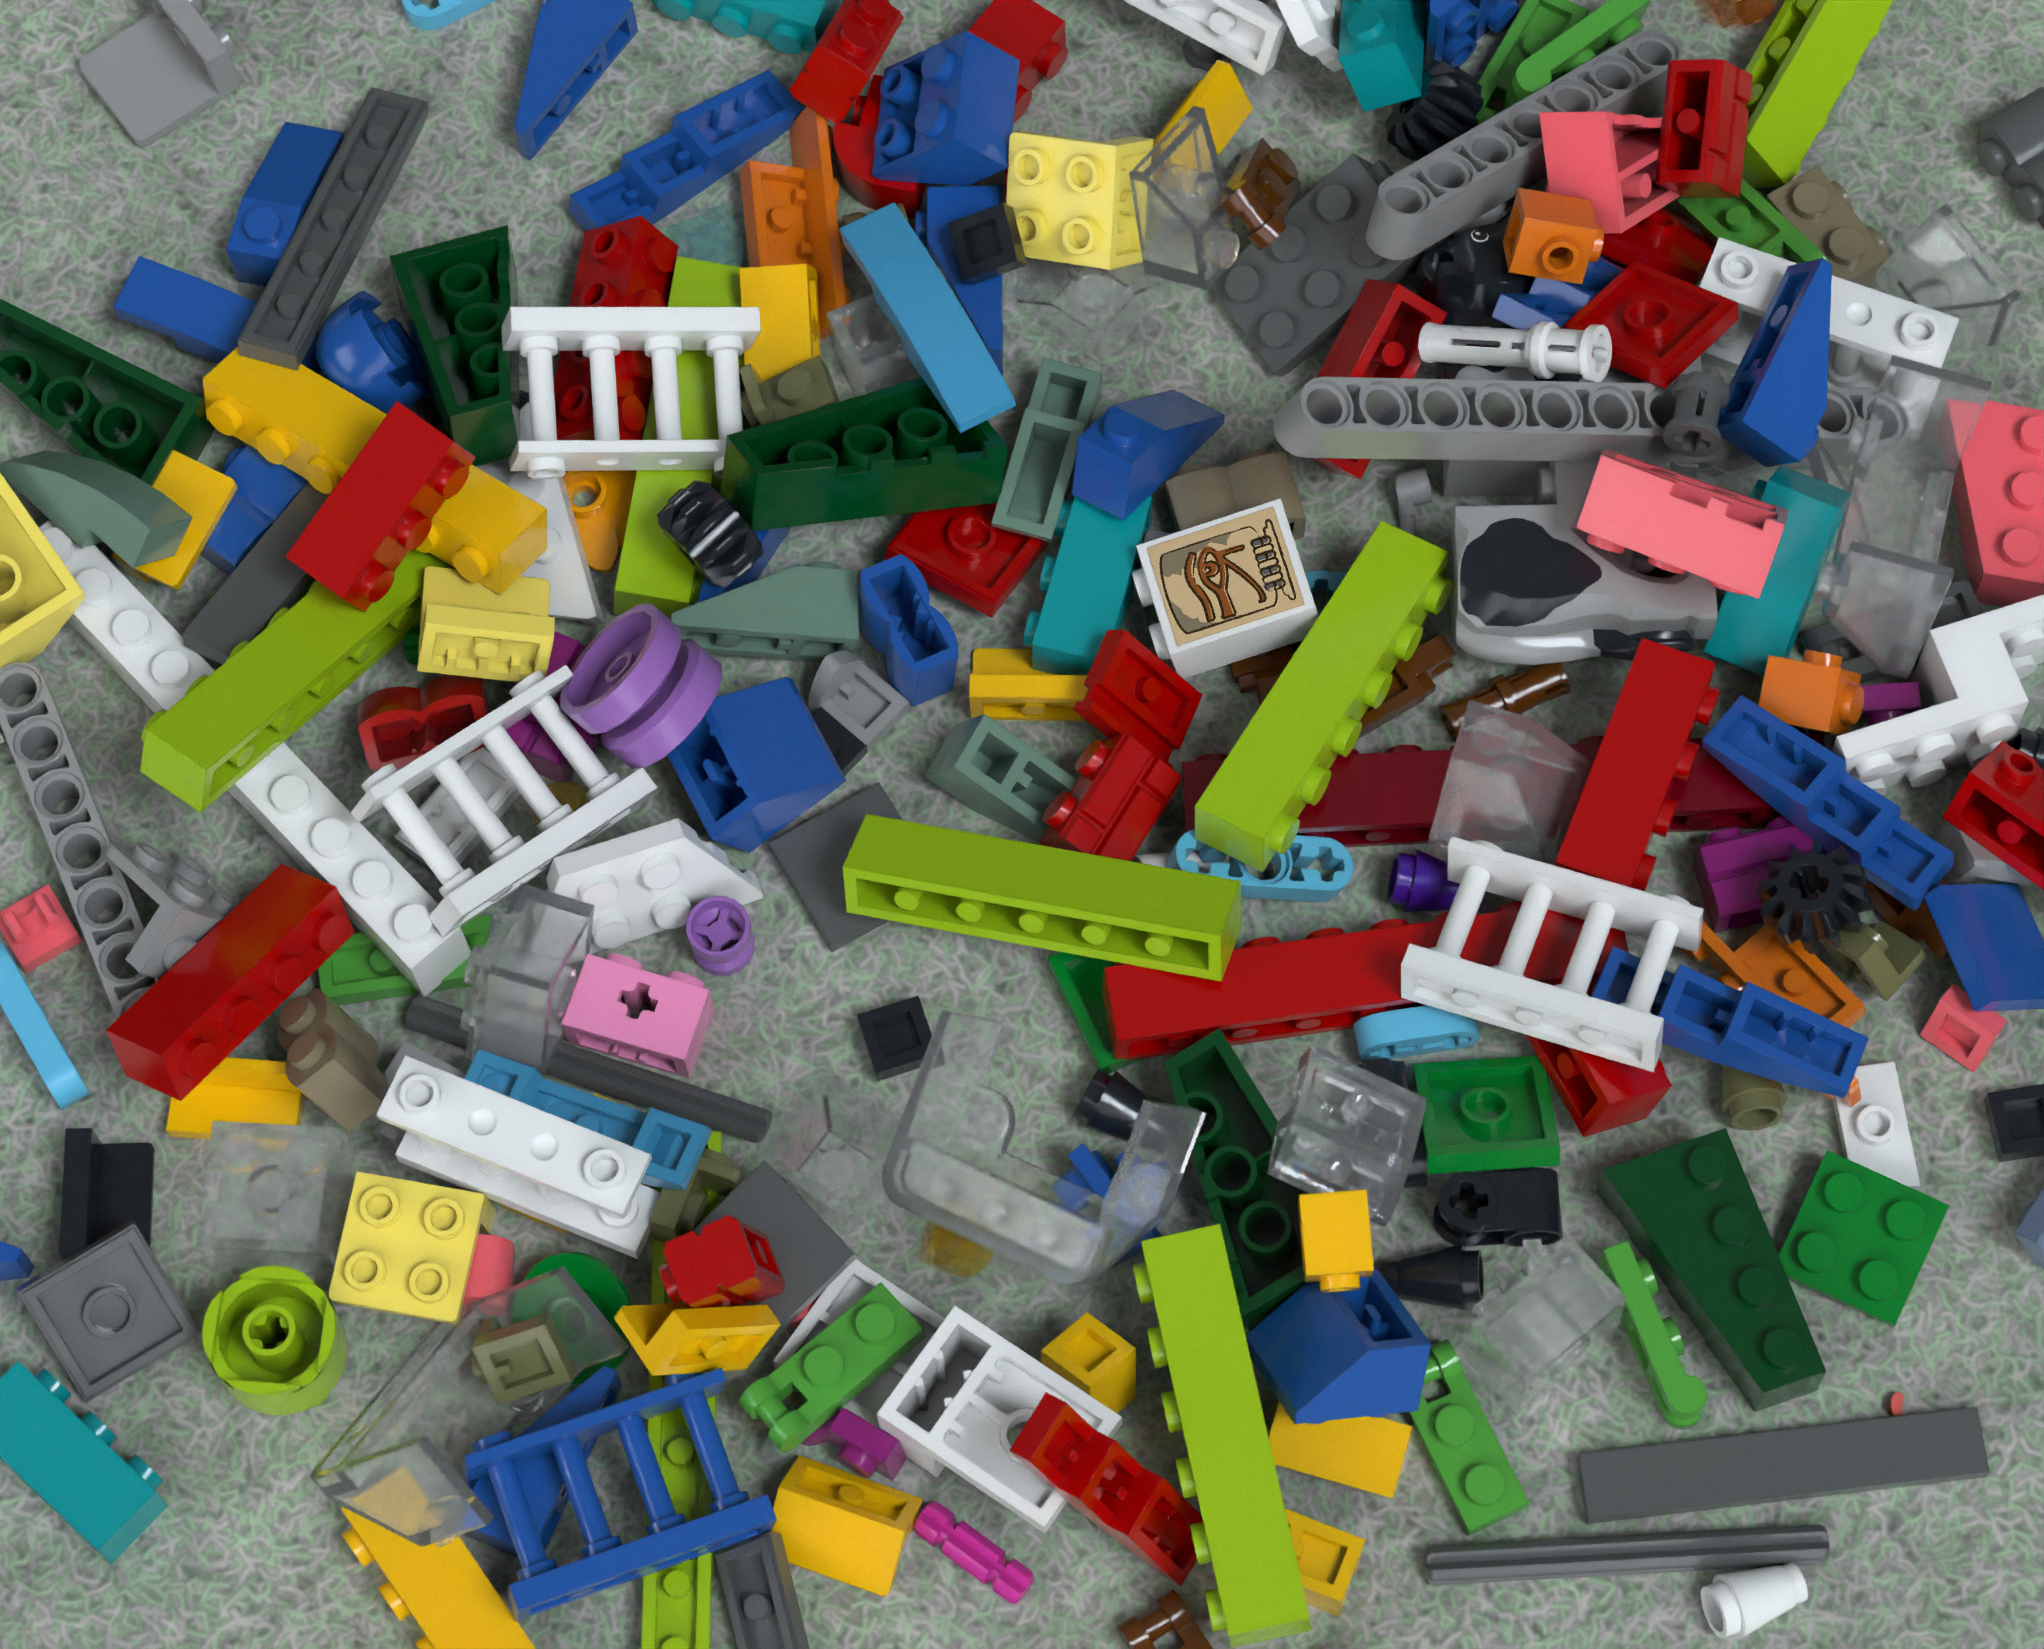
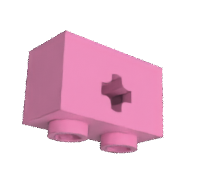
M587 953L562 1021V1027L568 1043L690 1079L715 1010L710 989L704 988V983L698 978L683 972L670 971L666 977L643 970L644 966L640 962L625 955L610 953L605 959ZM644 1002L651 1003L653 1011L643 1010L638 1019L631 1018L629 1010L639 1011Z

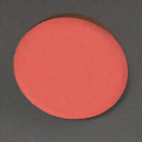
M1892 1393L1886 1400V1411L1891 1417L1902 1415V1393Z

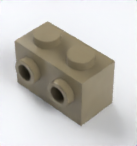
M1815 166L1766 196V200L1825 255L1830 264H1832L1833 276L1877 291L1881 289L1889 261L1886 243L1876 229L1873 227L1866 228L1852 210V203L1847 192L1838 182H1830L1821 169ZM1790 255L1786 258V260L1796 262Z

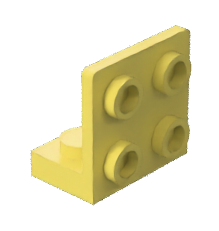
M1025 131L1011 133L1009 138L1006 204L1014 209L1025 257L1107 270L1147 261L1154 139L1129 136L1098 142Z
M434 566L426 567L423 576L417 671L520 682L530 674L540 670L546 678L555 631V617H549L550 582L547 579L519 576L499 595L481 583L468 581L456 569Z
M356 1171L328 1293L329 1298L334 1303L450 1324L457 1323L461 1315L478 1234L490 1235L496 1212L495 1208L486 1195L482 1193Z

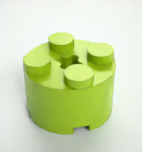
M273 1265L252 1268L239 1275V1280L231 1284L224 1292L220 1290L212 1299L204 1317L202 1329L203 1347L213 1370L229 1393L238 1402L262 1414L290 1415L323 1403L338 1383L348 1356L346 1330L330 1299L312 1279L303 1272L293 1268ZM285 1332L286 1340L278 1342L276 1348L267 1349L265 1347V1344L276 1342L278 1333Z

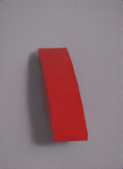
M1046 1392L1009 1451L1047 1485L1119 1543L1163 1576L1182 1586L1197 1562L1190 1524L1203 1522L1202 1515L1163 1477L1142 1467L1118 1442L1094 1430L1067 1402Z

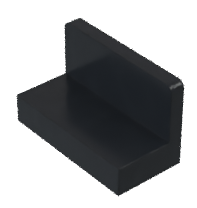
M92 1128L66 1129L59 1255L63 1260L132 1219L151 1249L155 1148L151 1143L102 1144Z

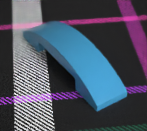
M478 1049L464 1078L651 1154V1162L641 1183L655 1187L685 1191L712 1133L708 1126L650 1107L648 1113L556 1083L543 1078L534 1067Z

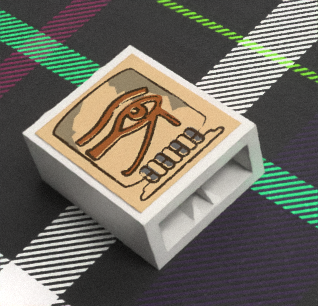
M1281 498L1136 545L1143 568L1132 571V576L1142 606L1146 607L1154 604L1159 623L1148 626L1157 656L1162 661L1171 659L1177 674L1183 679L1302 641L1319 617Z

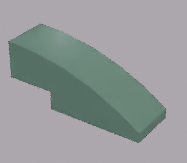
M1042 358L1028 408L1025 407L1002 485V492L992 519V527L1052 543L1064 500H1067L1074 480L1078 437L1091 425L1102 389V373Z
M42 451L3 461L0 465L2 476L80 548L105 542L132 568L175 556L193 518L162 492L136 476L102 461L71 453Z

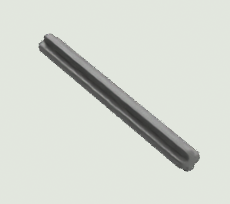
M414 996L406 1012L405 1025L409 1029L475 1051L481 1049L534 1067L539 1072L647 1108L652 1107L753 1143H763L771 1127L772 1113L767 1109L427 997Z
M1816 1524L1431 1546L1427 1549L1425 1567L1426 1576L1430 1584L1452 1585L1782 1566L1790 1562L1796 1565L1823 1564L1827 1561L1830 1553V1544L1826 1527Z

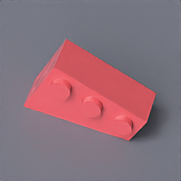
M1607 111L1539 112L1548 178L1545 192L1591 200L1596 223L1603 226L1604 234H1621L1681 196L1670 189L1655 184L1662 118H1647L1642 115H1621Z
M1948 393L1938 422L1941 442L1944 444L1952 495L1954 494L1960 525L1959 533L1968 579L1979 603L2005 607L2043 595L2044 410Z
M1605 448L1600 456L1576 528L1589 533L1586 542L1598 548L1620 554L1624 552L1625 548L1649 556L1648 563L1660 569L1677 574H1685V571L1710 580L1709 583L1725 591L1739 595L1747 594L1759 599L1783 533L1789 510Z

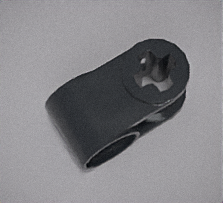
M1528 1167L1505 1172H1465L1454 1175L1445 1182L1439 1193V1200L1433 1214L1435 1229L1443 1240L1452 1245L1464 1244L1465 1247L1503 1244L1523 1247V1240L1541 1239L1542 1245H1551L1563 1239L1557 1171L1543 1167ZM1457 1200H1467L1469 1209L1476 1211L1474 1219L1467 1220L1463 1218L1462 1210L1455 1208Z

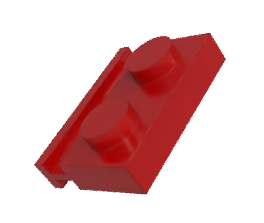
M1125 629L1107 630L1084 682V685L1088 688L1083 701H1076L1073 710L1107 738L1121 734L1133 737L1152 752L1154 758L1161 759L1172 768L1173 765L1168 760L1173 749L1181 748L1202 694Z

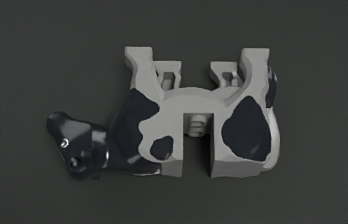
M1511 211L1495 223L1466 229L1445 246L1423 252L1413 278L1416 295L1447 312L1442 325L1488 326L1492 328L1515 329L1492 317L1501 293H1529L1535 280L1533 276L1510 273L1508 271L1502 242ZM1467 344V345H1466V346L1493 347V348H1499V347H1500V346L1474 345V344ZM1701 355L1681 374H1688L1694 371L1702 372ZM1436 362V379L1587 382L1582 375L1556 373L1552 378L1542 379L1532 375L1528 368ZM1613 367L1609 368L1606 377L1601 381L1649 383ZM1443 460V497L1534 495L1533 505L1455 506L1447 547V551H1449L1448 578L1453 581L1449 595V620L1452 640L1471 656L1495 663L1526 665L1566 662L1596 656L1633 661L1642 638L1688 653L1693 649V639L1712 638L1718 618L1716 587L1709 583L1710 580L1685 571V574H1677L1655 567L1648 563L1649 556L1625 548L1624 552L1620 554L1598 548L1586 542L1589 533L1577 529L1576 526L1598 462ZM1648 462L1692 478L1696 477L1699 467L1698 463Z

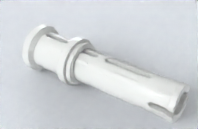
M1542 321L1539 324H1535L1530 330L1492 328L1488 326L1440 325L1426 322L1420 331L1418 341L1419 355L1422 361L1426 363L1449 362L1480 366L1528 368L1532 375L1542 379H1549L1556 373L1582 375L1587 382H1601L1608 373L1612 358L1610 333L1608 328L1599 324L1589 325L1585 330L1560 329L1555 322ZM1467 344H1474V345H1490V346H1500V347H1499V348H1493V347H1477V346H1466V345H1467Z

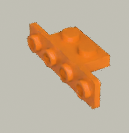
M806 106L789 129L793 167L749 160L739 173L749 267L808 264L817 269L820 339H825L848 315L851 304V292L848 285L844 283L842 259L845 246L838 227L836 208L839 199V183L833 177L831 151L834 141L833 129L831 125L827 124V118Z
M1702 922L1701 942L1698 951L1694 952L1681 948L1697 964L1706 959L1721 975L1716 980L1738 991H1741L1746 983L1750 982L1847 1028H1850L1866 1014L1865 1004L1814 953L1810 954L1808 951H1805L1800 939L1786 947L1778 940L1776 928L1769 929V927L1764 925L1733 952ZM1855 1076L1848 1093L1844 1098L1840 1097L1850 1108L1861 1100L1859 1081ZM1822 1093L1830 1100L1835 1097L1834 1095Z

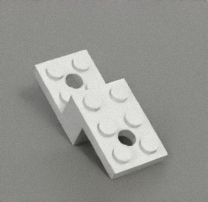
M2044 594L1929 630L1913 676V681L1919 682L1920 697L1925 709L1837 736L1832 752L1846 760L1847 774L1884 796L1887 793V787L1909 781L1912 787L1932 784L1947 774V768L1969 762L1971 768H1974L2002 741L2011 746L2029 703L2020 680L2035 672L2037 664L2044 663Z
M855 1259L824 1290L773 1360L774 1367L776 1369L881 1282L924 1328L926 1338L845 1405L844 1408L898 1439L905 1456L936 1478L946 1466L1025 1521L1046 1533L1067 1503V1500L1009 1451L1011 1448L1008 1442L1009 1432L1018 1423L1029 1420L1046 1392L1067 1402L1094 1430L1110 1438L1115 1435L1122 1425V1417L958 1307L954 1306L948 1316L943 1318Z

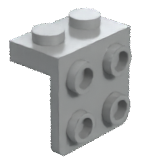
M150 0L153 12L93 49L79 61V68L84 78L132 140L139 146L151 145L241 87L231 57L237 54V50L219 23L209 27L201 17V14L205 11L200 0Z
M112 842L105 852V855L160 905L125 958L140 974L160 979L241 902L223 890L214 889L208 883L211 877L210 872L186 856L178 855L175 861L169 860L161 852L142 842H137L134 848Z

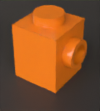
M1518 188L1502 242L1508 271L1510 273L1582 285L1588 263H1596L1600 257L1604 240V228L1602 225H1597L1592 202L1589 199Z
M1804 650L1802 661L1768 655L1758 706L1793 727L1834 735L1846 734L1850 732L1851 724L1858 722L1862 713L1864 690L1859 686L1861 674L1840 669L1843 657L1833 654Z

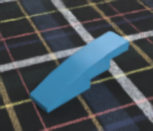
M895 202L839 228L844 246L871 284L875 301L902 338L907 357L959 432L962 433L1016 406L1014 396L982 339L944 276Z

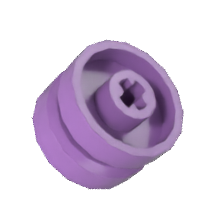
M651 603L636 605L609 623L581 653L571 669L573 673L572 678L561 691L560 708L589 734L601 733V743L631 769L646 768L668 755L686 739L702 720L719 689L722 680V664L692 638L681 640V629Z

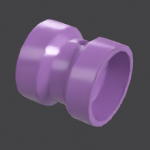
M712 896L700 901L691 910L686 921V933L692 955L698 966L705 972L715 976H730L741 971L749 964L754 954L755 940L746 909L737 900L726 896ZM732 941L728 947L722 949L723 946L728 945Z

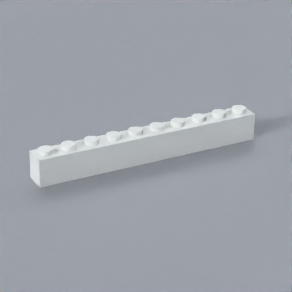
M50 519L39 527L86 596L67 621L154 713L161 709L169 710L185 696L190 685L201 675L210 676L215 671L197 652L184 646L183 637L95 545L80 548ZM284 742L228 789L231 795L307 875L337 887L349 919L361 932L365 933L376 948L381 950L394 964V967L412 983L414 988L423 997H426L439 986L442 980L466 959L473 957L461 927L444 938L428 918L438 906V903L360 822L356 821L351 812Z

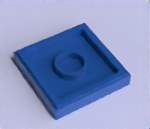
M2018 884L1939 885L1924 895L1925 902L1971 1005L1976 1012L2044 1009V940Z

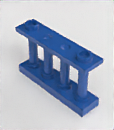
M722 1368L707 1373L672 1374L664 1378L666 1387L515 1439L512 1438L510 1431H503L484 1437L472 1444L474 1453L465 1455L462 1470L466 1482L489 1474L522 1568L516 1572L519 1581L509 1584L506 1595L515 1622L771 1532L777 1519L768 1494L750 1500L747 1491L740 1492L707 1401L708 1398L722 1393L726 1382ZM679 1408L682 1409L715 1501L709 1505L712 1514L686 1522L683 1513L676 1514L643 1422L644 1420ZM618 1430L651 1523L645 1527L648 1536L622 1545L620 1536L612 1537L579 1444L580 1442ZM554 1452L586 1543V1547L581 1549L584 1559L561 1567L557 1566L555 1559H547L515 1467L516 1464Z

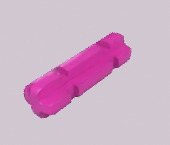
M930 1502L918 1515L913 1525L916 1534L933 1547L937 1543L940 1544L943 1550L942 1553L983 1584H986L989 1580L993 1583V1591L1009 1603H1018L1033 1584L1034 1575L1032 1571L1015 1558L1009 1562L1005 1559L1006 1552L966 1522L956 1523L955 1514L939 1502Z

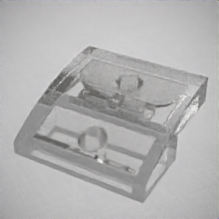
M1311 1045L1299 1059L1290 1109L1277 1122L1267 1174L1310 1194L1367 1189L1369 1221L1385 1227L1391 1220L1410 1169L1423 1122L1427 1098Z

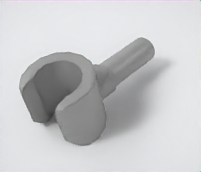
M1423 468L1400 473L1395 480L1393 488L1394 501L1397 510H1399L1400 529L1414 536L1416 526L1414 506L1432 502L1429 478L1426 470Z

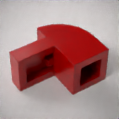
M873 74L867 96L859 95L856 99L852 115V125L835 122L833 138L838 174L847 192L862 205L877 211L893 202L895 204L903 203L907 217L916 219V210L921 209L927 183L884 181L872 176L875 154L874 138L878 129L881 103L880 86L884 77Z

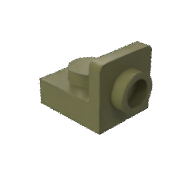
M819 355L764 382L751 363L739 368L746 391L740 393L741 407L752 427L840 402L829 369Z
M1862 922L1860 933L1841 930L1839 932L1841 938L1839 949L1828 944L1827 938L1820 940L1844 974L1885 1001L1892 997L1927 957V952L1920 943L1885 922H1878L1873 928Z
M704 1148L685 1191L662 1188L650 1218L654 1240L663 1243L684 1235L686 1229L693 1231L700 1224L708 1200V1194L701 1192L702 1188L728 1196L742 1182L740 1170L733 1167L734 1162L729 1157Z
M545 1313L501 1328L496 1317L483 1320L473 1346L470 1349L473 1371L481 1384H489L498 1405L571 1382L576 1370L550 1313Z

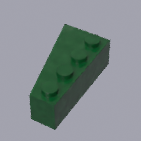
M508 225L389 256L400 310L447 437L476 457L472 462V465L475 467L510 458L517 442L520 441L519 351H503L501 326L510 307H518L517 273Z
M0 299V388L74 454L105 462L136 476L150 486H153L173 450L195 461L198 460L216 429L206 420L205 402L202 398Z
M920 377L727 435L721 493L738 514L746 520V523L753 531L997 503L1002 492L1009 446L987 420L960 433L923 378Z
M1219 1028L1163 1063L1214 1225L1220 1224L1239 1308L1250 1332L1307 1283L1304 1281L1298 1198L1299 1195L1323 1192Z
M1724 1128L1603 1169L1596 1193L1609 1211L1612 1210L1629 1234L1630 1240L1657 1272L1669 1289V1294L1682 1312L1685 1311L1704 1337L1706 1345L1753 1410L1757 1412L1818 1391L1826 1369L1727 1129Z

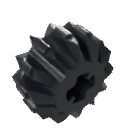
M1435 59L1430 61L1423 68L1422 96L1391 104L1393 111L1386 119L1385 128L1388 130L1387 142L1395 146L1397 152L1411 161H1418L1461 136L1478 124L1476 116L1483 108L1484 99L1481 97L1482 86L1475 82L1469 73L1458 66L1454 68L1446 62L1441 63Z
M693 481L685 489H679L667 500L668 504L657 514L659 526L664 531V534L687 561L697 569L702 577H705L712 585L726 588L736 579L740 580L754 567L753 564L763 555L762 543L757 538V534L748 526L746 520L738 514L734 507L723 498L719 491H715L709 483Z
M1816 838L1809 853L1801 854L1796 846L1789 843L1787 849L1789 860L1784 863L1768 859L1766 870L1770 879L1758 882L1757 894L1760 902L1764 903L1760 910L1762 920L1769 929L1776 928L1778 940L1786 947L1800 939L1803 949L1812 954L1818 941L1827 938L1828 944L1839 949L1841 944L1839 932L1846 930L1860 933L1862 922L1858 913L1870 910V895L1868 890L1864 889L1868 882L1865 870L1862 866H1859V863L1851 864L1850 854L1842 845L1827 854L1824 843ZM1816 893L1817 898L1811 899L1810 895Z

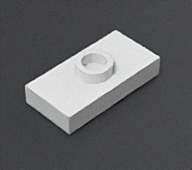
M484 748L466 754L458 763L500 819L520 795V792L503 769ZM441 784L419 808L459 864L465 860L482 840ZM400 830L394 837L397 845L429 868L403 831Z
M1895 1061L1858 1066L1854 1076L1859 1081L1861 1100L1850 1108L1840 1097L1835 1096L1832 1098L1844 1158L1918 1191L1920 1181Z

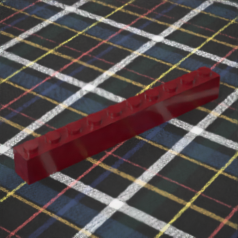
M1793 727L1825 747L1824 732L1806 733L1804 729ZM1604 736L1586 737L1579 740L1576 744L1551 745L1550 742L1543 739H1526L1515 743L1513 747L1487 748L1485 744L1479 742H1462L1451 746L1449 750L1423 751L1421 747L1416 745H1398L1387 749L1385 753L1359 754V751L1352 749L1348 756L1343 757L1338 754L1329 768L1331 777L1322 798L1314 806L1307 803L1297 818L1300 820V825L1296 835L1332 838L1340 842L1345 848L1449 843L1452 836L1467 841L1565 838ZM1704 738L1690 739V742L1700 746L1687 782L1675 778L1668 797L1677 800L1678 805L1668 833L1719 831L1726 828L1762 829L1766 828V825L1771 820L1782 816L1702 747V740ZM1219 753L1205 754L1197 757L1194 761L1182 762L1185 833L1195 829V805L1228 755Z

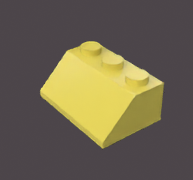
M0 473L1 668L9 663H26L41 654L86 596Z

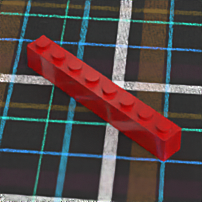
M1522 902L1507 903L1500 906L1496 912L1476 915L1460 957L1488 967L1498 965ZM1548 909L1523 976L1553 986L1561 984L1585 920ZM1449 911L1435 916L1432 921L1407 924V921L1404 919H1388L1373 924L1369 930L1344 933L1340 928H1324L1309 933L1305 939L1281 943L1280 939L1276 937L1252 939L1244 943L1242 948L1233 949L1222 982L1115 962L1114 966L1104 967L1102 994L1115 1060L1126 1058V1061L1177 1054L1219 1028L1230 1046L1352 1029L1356 1021L1371 1014L1425 1006L1424 1004L1401 998V963L1409 943L1427 949L1436 947ZM1610 928L1590 983L1597 980L1606 956L1613 946L1629 953L1624 931Z

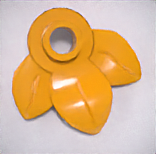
M637 470L569 471L563 476L588 566L595 571L602 573L611 572L617 561L619 549L623 547ZM580 492H590L596 497L593 504L585 507L574 505L573 499Z

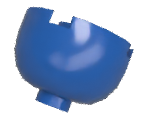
M361 291L338 306L324 320L317 334L316 358L322 370L318 374L385 414L389 413L396 401L406 408L413 406L431 393L429 386L421 383L425 379V375L413 342L395 317L386 323L383 322L373 312L382 303L373 295Z

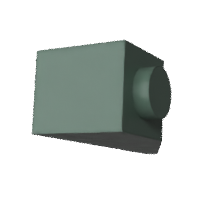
M826 561L810 562L804 566L795 565L673 612L669 619L681 629V640L692 638L709 654L822 662L825 656L832 652L842 650L853 651L859 640L858 570L840 569L838 565Z
M985 714L954 725L925 775L926 778L973 811L1036 842H1039L1048 828V825L1042 820L1048 806L1061 792L1068 791L1070 793L1077 782L1076 778Z

